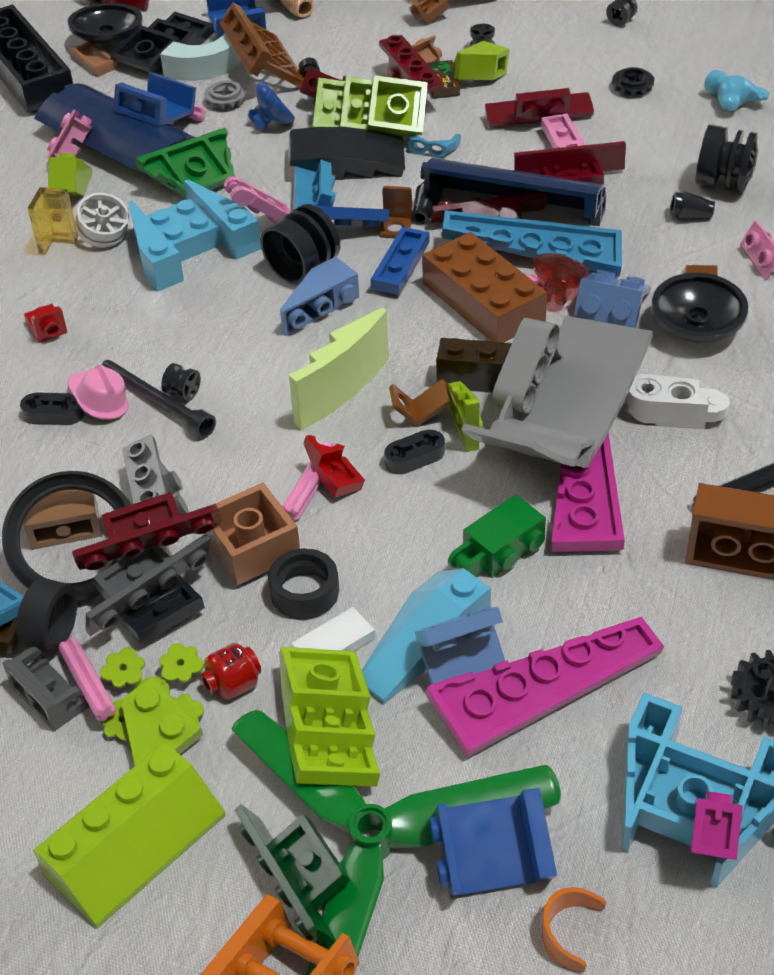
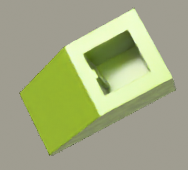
M481 41L457 52L453 64L455 68L454 78L459 80H495L505 75L510 49Z
M59 153L58 157H49L48 192L56 196L84 197L92 176V168L85 164L84 160L76 158L75 154Z

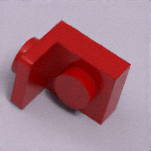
M51 303L24 313L25 322L38 343L68 333L63 311L59 306L54 307Z

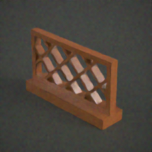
M232 2L219 24L249 73L258 77L263 69L301 88L304 77L300 75L299 69L277 35L251 22L241 6Z

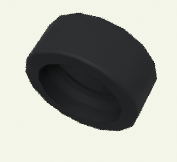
M308 548L290 550L279 556L269 570L268 581L272 603L279 612L291 618L308 619L318 617L329 611L337 602L340 588L336 563L329 555L319 550ZM304 573L316 574L326 581L321 588L304 594L292 593L282 587L289 578Z
M41 577L30 585L20 603L17 615V637L23 647H37L40 651L55 653L59 650V644L68 640L75 623L78 604L76 590L71 584Z

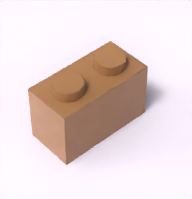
M64 490L46 496L35 504L24 519V528L31 550L102 537L95 494L82 490Z

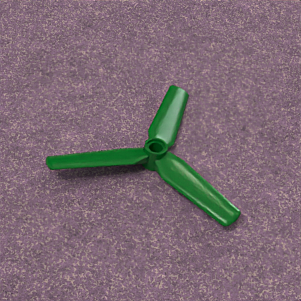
M260 710L250 711L237 719L231 728L319 818L351 836L352 844L340 862L350 881L326 901L322 918L336 940L342 933L350 936L357 957L359 956L384 881L383 859L389 856L393 848H415L433 845L429 817H435L437 804L446 803L447 807L519 796L523 790L539 787L544 809L558 805L561 800V789L556 774L548 765H540L410 794L396 803L383 808L376 804H366L360 792L354 786L297 784L290 755L287 731ZM372 829L380 831L378 835L373 837L363 835L366 831ZM316 938L315 943L328 950L332 947V945L329 947ZM310 962L307 975H310L317 965Z

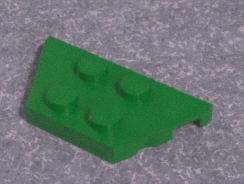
M225 127L137 157L135 166L139 170L185 199L187 197L184 180L188 179L209 190H214L222 187L227 177L235 176L233 165L230 162L232 157L231 150L228 148L226 140L228 131Z

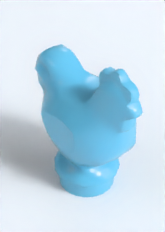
M711 71L704 82V87L710 94H718L717 98L720 106L725 111H734L738 106L748 101L767 100L770 95L765 88L755 86L747 78L739 75L727 76L724 71Z

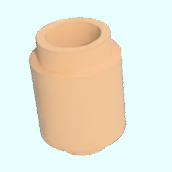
M281 0V3L296 17H307L313 11L314 5L312 0Z

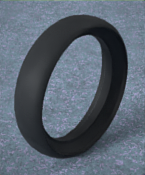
M61 471L39 478L23 489L8 509L2 528L4 556L15 577L26 588H29L35 580L41 577L45 578L28 565L20 547L22 524L35 504L46 496L59 491L82 490L101 497L114 510L131 505L130 501L118 487L108 480L88 472ZM123 557L114 559L108 567H110L117 561L121 560ZM93 578L76 583H67L71 584L76 590L78 601L91 599L101 594L93 585Z

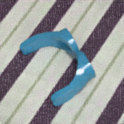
M455 134L450 140L427 141L418 135L409 136L408 148L415 154H423L428 151L433 157L443 158L446 154L458 148L461 135ZM417 143L423 144L424 148L417 146ZM432 146H439L442 150L436 151Z

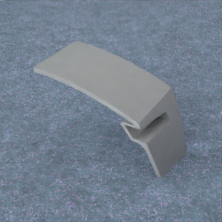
M566 315L560 328L559 325L524 318L518 327L493 390V404L503 408L499 419L493 421L490 430L465 423L461 430L475 441L572 467L588 468L627 397L647 352L653 332Z

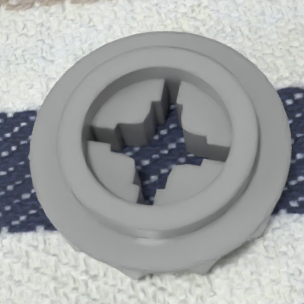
M225 80L210 85L205 90L204 95L206 103L212 105V108H233L234 105H241L242 101L246 99V89L240 83Z

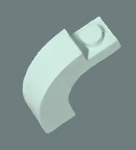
M226 33L218 40L204 45H186L172 42L160 54L164 77L177 80L210 79L226 74L241 64V58Z

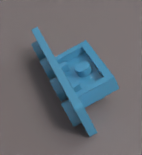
M320 160L316 172L294 167V210L302 204L333 207L336 193L332 192L335 175H332L330 162Z

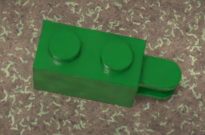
M515 494L463 529V544L451 552L447 563L452 568H464L474 576L484 571L493 578L503 570L512 568L517 560L530 551L533 552L540 548L545 541L546 517Z

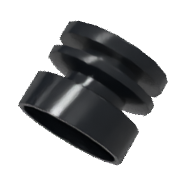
M709 124L700 149L695 184L714 188L719 177L725 176V190L730 191L734 178H737V192L744 193L747 184L753 177L759 151L757 144L758 133L750 132L746 144H742L744 130H738L733 142L728 141V127Z
M302 204L287 214L284 219L281 218L262 231L260 237L261 250L269 266L280 278L295 284L300 283L313 267L338 256L341 249L340 237L335 225L328 215L312 204Z

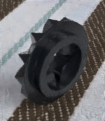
M638 67L621 69L612 78V84L616 91H622L623 95L628 93L632 96L634 94L644 95L645 92L651 91L655 81L654 76L650 72Z

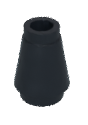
M424 182L416 187L411 216L417 223H426L431 216L432 206H436L442 201V188L439 184L435 182L431 191L424 190Z
M684 190L681 193L674 192L670 204V215L676 216V219H712L715 210V201H710Z

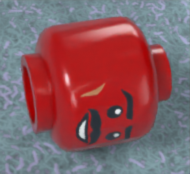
M231 643L205 658V672L201 673V680L209 694L216 692L222 699L231 700L257 685L258 675L262 671L256 654L249 646L244 648L238 643Z

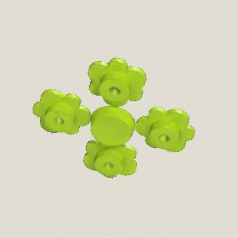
M174 643L168 648V654L160 657L159 663L163 667L161 671L163 679L160 677L154 678L169 694L170 688L166 681L173 682L178 679L182 683H187L191 680L192 675L202 671L204 664L202 659L198 657L196 647L189 646L186 648L181 643ZM130 647L121 649L118 654L110 653L107 655V664L100 671L102 679L112 682L113 686L118 689L123 688L126 684H138V687L148 679L142 680L143 674L141 670L145 667V660L142 657H137L136 651ZM182 694L178 699L173 697L199 725L198 719L204 714L203 704L200 701H192L189 694ZM121 699L113 702L116 707L114 716H109L105 721H100V723L105 726L104 733L107 737L113 738L117 735L120 740L129 741Z

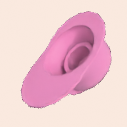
M96 365L89 371L75 373L70 376L67 382L68 387L81 409L90 416L112 420L120 418L126 413L129 404L125 394L124 379L116 371L103 365Z

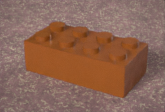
M472 232L422 254L423 284L490 341L506 342L514 338L524 318L546 321L547 292Z
M699 483L685 564L774 580V495Z

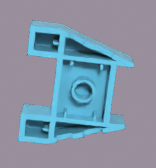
M188 179L184 180L187 200L180 201L178 204L154 211L146 216L133 201L129 202L144 276L157 292L184 281L181 261L223 245L236 260L261 250L259 221L244 206L241 207L234 201Z
M643 692L628 730L622 850L629 852L639 826L691 846L695 799H705L706 791L733 795L732 804L743 805L737 860L717 858L710 885L717 888L774 824V740L763 736L751 770L675 742L679 732L683 706Z

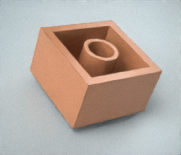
M264 482L216 503L221 523L216 525L210 532H207V535L211 538L210 548L236 585H240L269 571L271 565L279 556L290 550L300 549L298 526Z

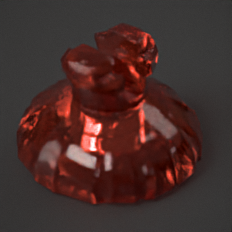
M543 253L534 258V272L544 282L543 289L547 292V303L548 301L551 302V296L554 294V300L557 305H565L567 303V296L565 295L567 290L579 288L581 279L589 276V271L584 265L564 255Z

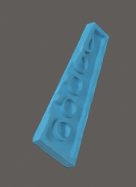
M445 210L442 238L454 240L472 232L495 250L587 269L596 273L597 270L615 273V276H620L622 269V230Z

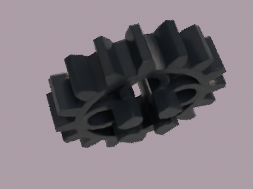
M766 650L764 658H760L759 655L753 652L750 654L749 662L740 660L737 671H733L730 684L732 686L730 698L737 700L735 708L737 712L748 711V722L758 718L762 720V728L767 729L770 723H774V656L771 650Z

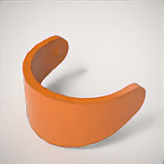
M568 887L556 891L545 904L542 941L546 952L556 963L566 969L581 973L586 969L585 961L562 948L553 936L549 924L555 915L563 909L582 906L601 911L605 909L606 901L597 894L583 888Z

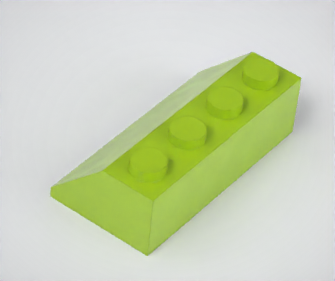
M164 741L33 851L43 876L98 929L221 821L226 814L193 765Z

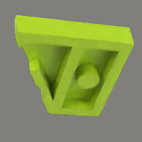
M461 381L448 383L451 404L448 405V409L465 451L479 450V442L466 435L461 429L464 423L484 428L479 415L480 402Z
M153 676L149 677L121 699L134 765H137L164 741L181 754L203 736L202 728Z

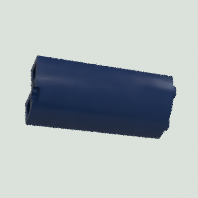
M80 83L66 85L64 90L58 94L52 93L44 101L34 117L35 120L61 132L63 128L60 125L67 113L71 114L73 109L80 112L79 119L84 115L93 120L91 123L92 129L82 144L148 177L150 176L135 166L137 157L195 138V136L169 124L157 127L113 111V97Z
M431 158L428 162H423L421 166L420 178L424 180V190L431 191L436 182L442 188V192L447 187L496 196L506 194L510 195V197L522 196V194L529 191L547 193L548 200L546 204L583 209V218H589L588 225L600 226L606 211L607 196L604 184L439 158Z

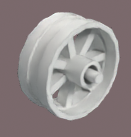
M92 193L84 197L78 204L75 221L77 234L83 241L92 246L101 248L113 247L121 243L126 237L130 216L129 211L123 201L114 195ZM84 214L91 219L82 220L81 216ZM117 214L120 219L112 217ZM112 226H118L121 228L114 230Z

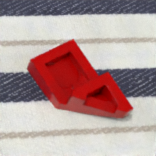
M307 435L303 444L309 459L321 481L334 498L362 490L365 479L349 460L342 456L345 446L336 443L335 446L329 447L318 443L315 436Z

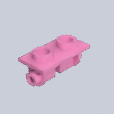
M74 109L71 114L67 113L61 122L60 127L63 129L58 138L54 137L48 145L47 151H49V154L46 158L58 157L59 153H71L77 156L80 148L72 144V141L76 139L84 143L92 129L91 123L93 120L84 115L79 119L81 113Z
M754 220L740 245L763 278L768 280L770 275L774 273V242L771 239V234L764 230L757 220Z

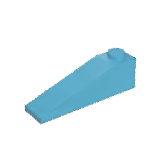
M461 568L437 572L409 595L362 668L369 693L384 705L427 670L415 631L491 607V588L470 572Z

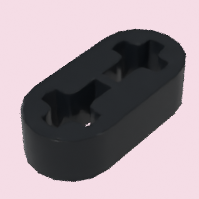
M36 392L26 395L20 402L23 418L30 424L73 425L84 417V411L78 405L73 394Z
M428 429L388 444L384 451L386 469L394 474H406L439 461L445 454V438L443 434L439 431Z

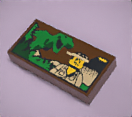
M453 60L427 62L444 82V89L433 92L434 98L460 95L458 79L454 78L455 68Z

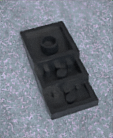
M174 11L166 20L157 18L149 27L139 25L136 31L129 35L110 54V57L126 65L147 72H153L162 69L160 54L172 42L186 45H201L215 32L213 23Z
M351 127L291 129L289 133V165L316 172L320 160L331 163L332 175H335V178L342 180L345 171L372 178L375 170L402 177L405 170L403 137L376 130Z

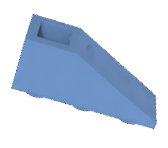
M338 257L313 267L280 309L282 334L286 336L358 299V273Z

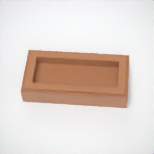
M86 42L69 50L71 58L96 77L118 69L117 61L111 59L108 53L94 43Z

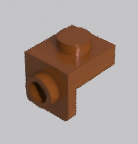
M409 0L412 5L409 7L412 15L416 20L421 18L426 25L440 17L450 8L447 0H422L420 2Z

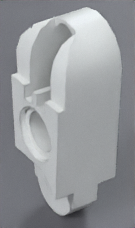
M654 374L637 375L626 397L630 413L636 420L643 423H654L655 426L705 429L706 422H716L724 419L728 414L730 400L726 394L716 389L699 388V380Z

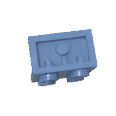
M487 607L415 631L431 685L469 672L476 674L493 668L494 664L505 661L494 626L503 622L499 607Z

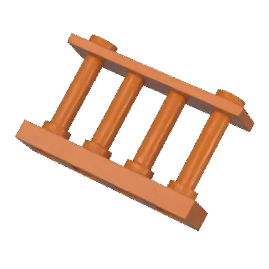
M266 894L200 975H280L262 965L264 960L278 945L317 965L310 975H354L360 962L350 936L342 933L328 950L290 930L291 924L281 901Z

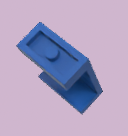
M206 0L208 16L211 23H213L217 39L225 33L219 23L232 2L241 6L251 22L266 29L265 11L263 7H256L255 0Z
M151 72L148 76L147 91L122 82L115 84L113 111L160 127L194 113L196 87Z
M540 787L523 790L519 796L447 807L446 803L437 804L435 817H429L433 844H441L443 860L437 861L440 887H448L450 897L548 881L557 876Z

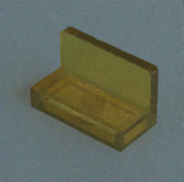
M39 187L28 206V213L38 253L46 255L52 242L75 244L78 234L68 190Z

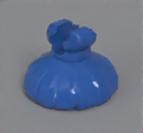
M259 82L256 87L258 105L248 111V117L259 130H265L267 124L272 120L282 124L292 123L295 120V116L265 82Z

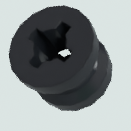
M615 0L608 5L606 15L612 24L622 26L636 15L638 6L635 0Z
M480 23L470 28V36L472 38L470 46L481 41L495 44L492 40L495 36V28L492 25Z
M172 363L163 373L161 381L162 391L168 395L178 394L180 399L190 401L199 390L201 383L200 373L198 370L191 368L185 370L182 365Z

